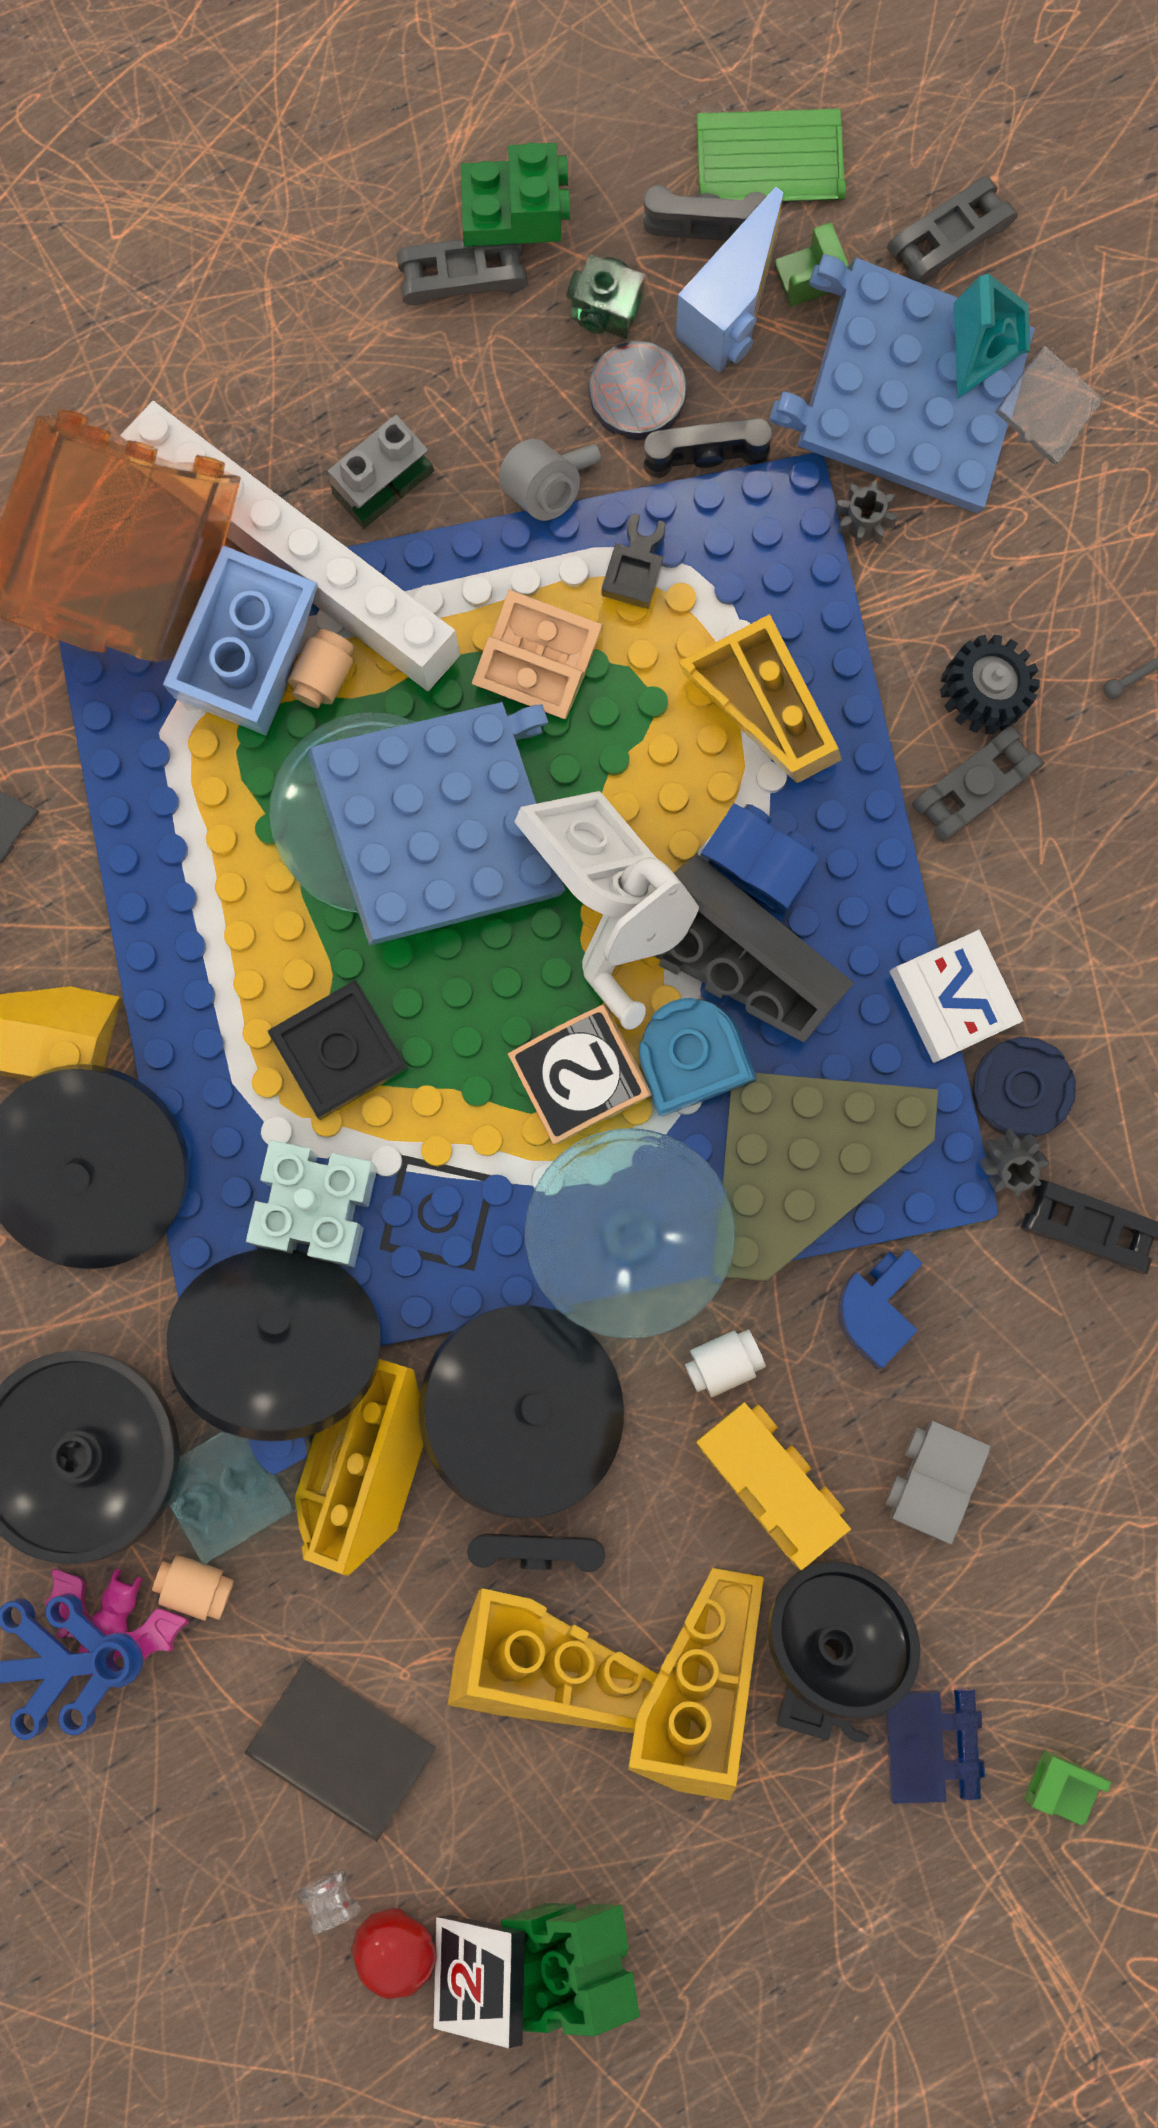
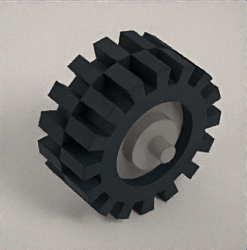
M986 635L978 636L974 642L970 640L964 644L946 666L947 669L942 674L940 681L945 683L940 689L941 698L951 697L944 705L948 713L957 709L960 714L956 717L955 721L960 725L966 719L972 721L969 730L976 733L983 725H985V734H994L999 728L1002 732L1013 723L1015 724L1034 703L1037 697L1034 693L1040 687V679H1032L1038 672L1036 663L1028 666L1025 664L1031 655L1026 649L1018 655L1014 651L1018 643L1012 639L1005 646L1001 645L1002 636L993 635L989 641H987Z

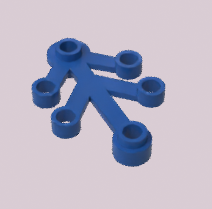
M65 1593L52 1598L46 1606V1617L52 1626L66 1628L89 1652L72 1653L35 1620L34 1607L26 1599L19 1598L9 1601L0 1608L1 1628L8 1633H15L40 1655V1657L1 1660L0 1683L44 1679L28 1703L16 1710L11 1717V1730L19 1739L29 1740L44 1732L48 1723L47 1713L74 1676L93 1674L78 1698L62 1707L59 1712V1725L69 1735H79L89 1730L96 1719L95 1709L111 1687H124L137 1679L142 1670L143 1654L139 1644L125 1633L116 1632L109 1635L103 1633L83 1615L82 1603L74 1594ZM61 1602L69 1607L70 1616L68 1620L64 1619L59 1613ZM13 1607L21 1612L22 1620L20 1625L16 1624L11 1617ZM115 1650H118L123 1656V1668L118 1667L114 1662L113 1655ZM73 1709L78 1710L82 1715L81 1726L76 1725L72 1720L71 1713ZM25 1713L29 1714L34 1720L33 1730H29L24 1724Z

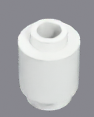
M749 1329L739 1334L733 1330L691 1349L690 1354L693 1360L684 1364L697 1393L707 1389L711 1398L756 1378L755 1372L766 1367Z

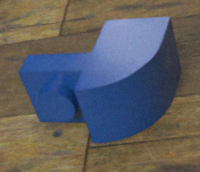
M908 1249L903 1251L898 1257L889 1251L869 1272L875 1279L871 1285L857 1272L854 1273L847 1280L840 1294L838 1318L841 1329L849 1343L876 1369H882L918 1331L888 1302L923 1264Z

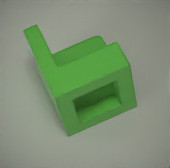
M832 222L813 229L810 248L780 257L775 261V269L790 307L830 293L815 289L809 285L813 267L815 264H820L823 254L840 259L849 268Z
M1043 1749L1024 1800L1032 1807L1053 1816L1054 1813L1074 1823L1084 1825L1087 1822L1099 1789L1108 1792L1112 1782L1096 1772Z

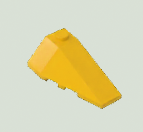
M72 986L0 994V1075L27 1081L39 1073L60 1066L87 1064L105 1067L121 998Z
M712 1568L677 1639L637 1713L628 1770L675 1791L730 1801L737 1785L764 1577Z
M483 1588L478 1591L455 1652L448 1705L500 1716L634 1733L637 1713L645 1697H647L658 1675L657 1673L622 1652L615 1653L588 1637L589 1633L575 1624L570 1626L546 1612L547 1608L533 1599Z

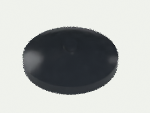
M87 1064L66 1065L46 1070L33 1076L16 1088L0 1104V1223L26 1249L48 1261L63 1266L82 1269L106 1268L125 1263L143 1254L156 1244L170 1228L181 1210L187 1193L189 1157L184 1136L175 1117L166 1104L147 1086L135 1078L111 1068Z
M272 1249L240 1253L228 1257L202 1272L179 1297L173 1308L167 1330L169 1370L175 1387L186 1404L212 1426L238 1437L259 1441H285L310 1436L325 1430L346 1417L361 1402L372 1385L379 1364L381 1345L380 1325L375 1308L365 1290L350 1274L332 1262L307 1256V1252L293 1250L291 1254Z
M528 1305L508 1306L491 1310L468 1320L452 1332L438 1348L426 1370L419 1398L420 1430L426 1452L433 1467L446 1485L464 1501L482 1511L508 1518L542 1517L565 1510L587 1496L606 1475L616 1456L622 1437L624 1424L623 1395L616 1370L609 1356L596 1338L583 1326L564 1314L551 1309Z
M87 1351L57 1352L37 1358L17 1369L0 1384V1536L13 1547L29 1556L61 1564L86 1563L105 1559L122 1552L141 1539L155 1525L168 1505L175 1488L179 1470L180 1446L178 1432L172 1412L163 1395L138 1369L125 1361L101 1353Z

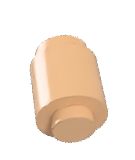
M319 629L315 637L308 638L287 679V682L294 688L292 695L302 703L314 708H319L321 703L332 704L354 662L351 655L355 647L340 635L326 629Z
M176 1554L172 1564L166 1561L162 1562L152 1591L161 1594L158 1605L206 1621L208 1616L220 1620L230 1596L234 1579L223 1576L224 1570Z

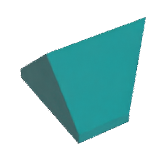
M985 274L979 276L954 302L957 399L1021 354L1030 352L1029 304L992 275Z

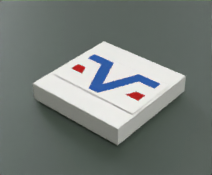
M980 930L914 958L889 971L933 1063L1023 1022Z

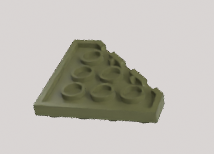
M755 1073L756 1081L731 1090L714 1277L766 1282L935 1140L938 1089Z

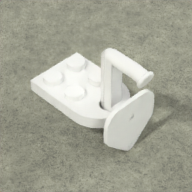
M600 791L520 807L515 824L572 894L589 908L603 914L583 957V975L606 1006L620 1019L622 1027L627 1030L636 1028L643 1021L646 1008L643 1003L633 1001L611 975L615 966L659 955L675 947L687 934L698 913L699 906L670 868L654 856Z

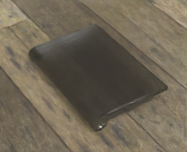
M304 1660L244 1754L377 1842L436 1747Z

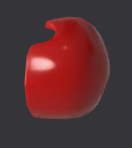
M391 1908L373 1913L356 1930L351 1952L357 1975L366 1988L376 1995L386 1999L412 1996L431 1979L436 1962L435 1945L432 1942V1936L422 1923L411 1918L401 1909Z

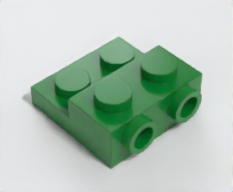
M556 143L508 145L509 161L461 163L464 247L562 241L561 220H570L569 189H559V186H568L567 155L557 156Z

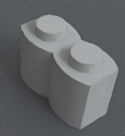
M934 1421L928 1422L925 1430L916 1427L904 1456L912 1459L905 1478L896 1475L885 1500V1505L892 1507L889 1519L943 1543L952 1544L991 1446Z

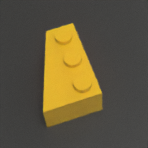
M770 614L679 661L684 674L796 783L842 760L839 748Z
M742 1402L698 1438L695 1444L792 1564L802 1571L851 1530L840 1516L845 1509L826 1486L818 1490L806 1476L811 1468L792 1445L785 1450L774 1438L772 1433L778 1427L759 1404L750 1409L745 1402Z

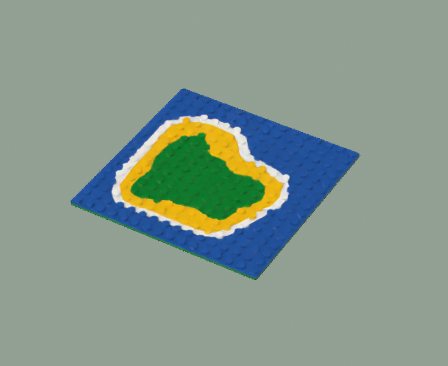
M809 453L576 500L562 515L547 521L538 520L527 511H521L348 546L349 550L455 629L460 657L429 691H426L312 603L293 668L308 638L315 637L319 629L329 630L348 640L355 647L351 655L354 662L332 704L321 703L319 708L308 706L292 695L294 688L288 683L267 735L174 699L163 685L210 574L64 603L55 608V624L138 1080L153 1091L171 1111L182 1131L188 1151L189 1182L187 1193L178 1216L166 1232L178 1299L196 1277L214 1264L240 1253L264 1249L247 1243L246 1238L255 1201L268 1203L272 1187L260 1181L269 1140L311 1148L318 1155L316 1163L328 1165L330 1154L335 1153L372 1161L377 1167L369 1207L356 1205L352 1222H356L364 1228L355 1268L335 1265L350 1274L369 1296L379 1320L380 1346L453 1332L468 1320L498 1308L528 1305L554 1311L714 1278L730 1091L664 1117L658 1115L653 1098L650 1096L618 1115L602 1120L570 1139L553 1145L508 1055L511 1051L555 1027L605 1004L586 981L582 967L584 954L603 914L583 904L563 883L565 891L558 897L369 946L308 757V751L312 746L503 702L507 716L530 707L472 684L488 636L492 637L508 590L604 625L567 718L563 719L545 712L548 725L541 727L542 733L540 735L515 740L536 804L600 791L654 856L667 865L673 873L696 853L700 856L733 803L743 808L746 804L756 806L772 819L770 825L775 830L785 835L790 831L796 832L808 839L815 847L813 853L820 859L784 916L765 907L755 899L753 900L855 983L829 1017L805 1042H802L746 1012L745 1004L728 995L719 998L704 990L706 984L683 971L676 975L659 966L661 960L654 956L616 965L611 975L633 1001L643 1003L646 1008V1014L641 1024L630 1030L622 1027L620 1019L609 1009L645 1081L646 1078L640 1063L639 1046L645 1029L652 1019L651 1017L659 1008L671 1001L694 998L711 1002L721 1007L732 1017L741 1033L755 1073L938 1089L935 1140L791 1261L989 1221L997 1215L998 1206L994 1189L988 1181L990 1175L985 1174L979 1164V1160L986 1158L962 1050L935 1063L932 1062L889 972L903 963L937 949L938 946L843 534L838 532L840 521L838 514L835 512V499L826 460L823 455ZM634 513L640 515L637 531L642 536L654 534L659 520L665 522L664 541L657 550L651 552L663 556V565L649 609L601 596V588L615 543L630 547L627 538V525ZM769 614L836 742L842 758L836 764L799 783H796L715 705L684 674L679 664V661ZM357 980L408 1069L319 1120L270 1037L268 1030L352 981ZM402 1155L423 1159L431 1166L449 1165L492 1175L485 1181L408 1164L400 1196H392L397 1174L402 1167ZM433 1193L431 1199L423 1208V1218L429 1226L434 1228L445 1227L450 1223L453 1215L458 1212V1219L455 1225L446 1232H430L419 1222V1204L423 1198ZM484 1198L490 1206L475 1270L459 1268V1266L465 1265L471 1259L473 1240ZM386 1223L393 1226L389 1244L401 1246L394 1252L380 1250ZM297 1243V1251L308 1253L309 1245ZM417 1250L441 1255L449 1265L424 1260Z

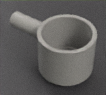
M528 439L513 447L504 458L499 471V484L502 491L531 516L542 521L551 520L562 515L574 502L580 486L578 470L599 463L601 461V454L595 444H591L560 455L544 441Z

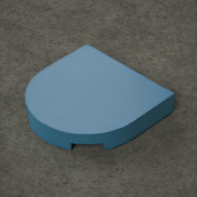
M683 998L665 1004L653 1014L651 1021L645 1029L642 1042L640 1041V1063L659 1116L664 1117L757 1080L738 1026L725 1010L711 1002L701 999Z

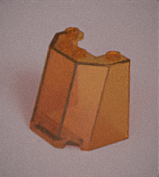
M59 409L57 416H37L0 520V619L89 651L106 653V649L109 647L143 660L158 662L174 658L223 545L225 546L241 477L225 472V463L214 458L195 455L194 463H174L157 457L158 448L149 444L127 440V444L124 446L110 441L111 432L87 425L89 417L75 411Z

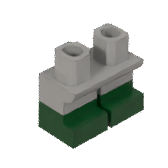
M395 415L328 470L332 495L356 522L365 529L397 503L395 493L400 498H403L434 472L433 464L424 455L428 452V449L405 423Z

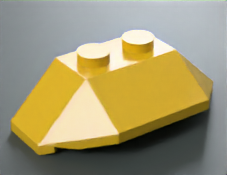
M379 1359L375 1378L361 1402L336 1424L315 1433L295 1494L298 1525L304 1542L302 1546L303 1560L349 1576L397 1531L424 1446L419 1423L420 1393L414 1369Z

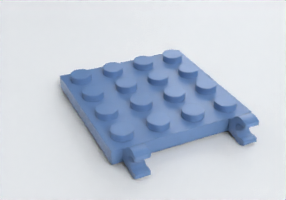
M823 254L820 264H815L813 267L809 285L815 289L830 292L841 297L810 403L807 405L801 397L783 391L780 400H775L773 403L769 421L776 425L801 432L797 444L801 448L978 514L986 505L1028 353L1021 354L957 399L954 302L958 297L859 258H855L848 269L840 259ZM1029 326V327H1030V344H1031V341H1032V337H1033L1035 328Z
M503 702L310 747L308 757L369 946L558 897L565 891L562 880L515 824L520 807L536 804L515 740L534 737L542 733L541 727L548 725L542 704L521 709L507 716Z

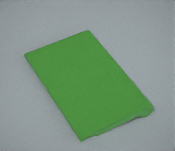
M841 109L697 113L699 194L710 193L719 196L721 199L743 200L746 195L752 192H760L768 196L777 187L784 192L782 202L845 200L846 183L844 179Z

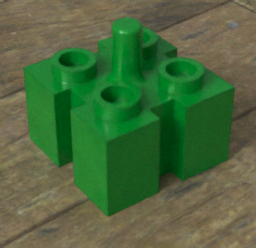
M544 1903L500 1920L501 1926L525 1931L524 2032L550 2033L562 2027L563 2034L597 2036L640 2017L633 1972L623 1969L621 1959L627 1956L629 1950L622 1905L589 1904L576 1909V1904Z

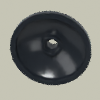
M844 1562L814 1564L798 1572L787 1581L776 1595L772 1604L768 1620V1642L774 1664L791 1691L814 1710L841 1720H867L892 1709L907 1695L913 1686L920 1663V1642L917 1627L908 1607L898 1593L887 1582L871 1571ZM825 1645L835 1651L836 1659L831 1658L826 1653Z

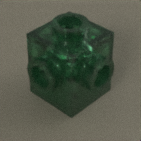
M590 254L583 271L576 269L568 286L566 297L572 300V320L578 321L581 327L592 333L603 334L608 332L627 339L644 298L645 274L630 269L619 259L613 257L601 259Z

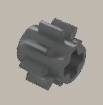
M873 481L870 487L861 489L852 483L848 492L850 501L843 499L837 502L835 512L846 516L840 522L838 532L839 534L849 532L852 537L856 538L855 546L858 547L863 540L872 538L876 543L881 544L885 535L882 526L894 528L898 516L893 512L887 511L893 505L895 495L888 494L885 496L877 489V481ZM862 509L872 511L870 519L861 517Z
M1007 1129L1006 1135L1000 1136L995 1140L988 1139V1157L979 1160V1164L985 1174L990 1175L988 1181L996 1192L1001 1191L1006 1186L1013 1190L1016 1197H1019L1022 1191L1031 1188L1033 1185H1041L1039 1180L1040 1168L1048 1166L1049 1161L1042 1151H1038L1040 1144L1033 1134L1030 1133L1023 1139H1020L1012 1129Z

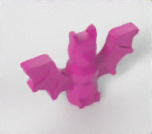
M116 1568L108 1588L102 1595L100 1611L91 1617L85 1603L87 1588L85 1579L59 1569H53L51 1572L53 1590L50 1597L45 1600L46 1605L52 1598L65 1593L76 1595L82 1603L83 1615L106 1635L116 1632L125 1633L139 1644L143 1654V1663L154 1652L173 1651V1643L178 1632L190 1622L188 1618L171 1611L155 1609L140 1628L128 1632L127 1617L136 1606V1597L141 1588L143 1578L137 1577L134 1583L130 1585L120 1581L121 1570ZM61 1602L59 1613L64 1619L68 1620L70 1616L69 1607ZM59 1628L56 1637L59 1639L75 1638L66 1628ZM81 1644L77 1653L89 1651ZM115 1650L113 1655L116 1664V1659L123 1657L118 1650Z

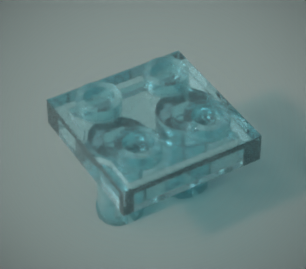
M224 1431L180 1456L175 1488L168 1503L203 1565L296 1510L277 1474H271L256 1460L248 1439Z

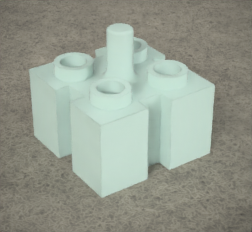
M269 1140L260 1181L272 1187L268 1203L255 1201L246 1242L255 1247L291 1254L293 1250H296L297 1243L309 1245L307 1256L355 1268L364 1228L360 1224L352 1222L356 1205L369 1207L377 1172L375 1164L372 1161L335 1153L330 1154L328 1165L316 1163L318 1155L311 1148Z

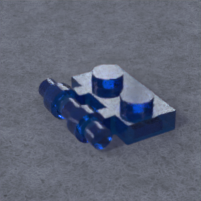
M954 1689L955 1710L941 1712V1697L938 1690L909 1691L896 1706L886 1712L890 1801L893 1804L946 1802L945 1780L959 1779L960 1799H981L980 1778L985 1777L984 1759H979L977 1729L982 1728L983 1725L982 1711L976 1710L975 1689ZM942 1730H956L958 1759L944 1760Z

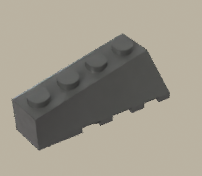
M696 853L676 870L674 874L695 900L699 910L685 937L669 951L654 956L661 960L659 966L676 975L683 971L705 983L704 990L719 998L728 995L745 1004L746 1012L805 1042L829 1017L855 983Z

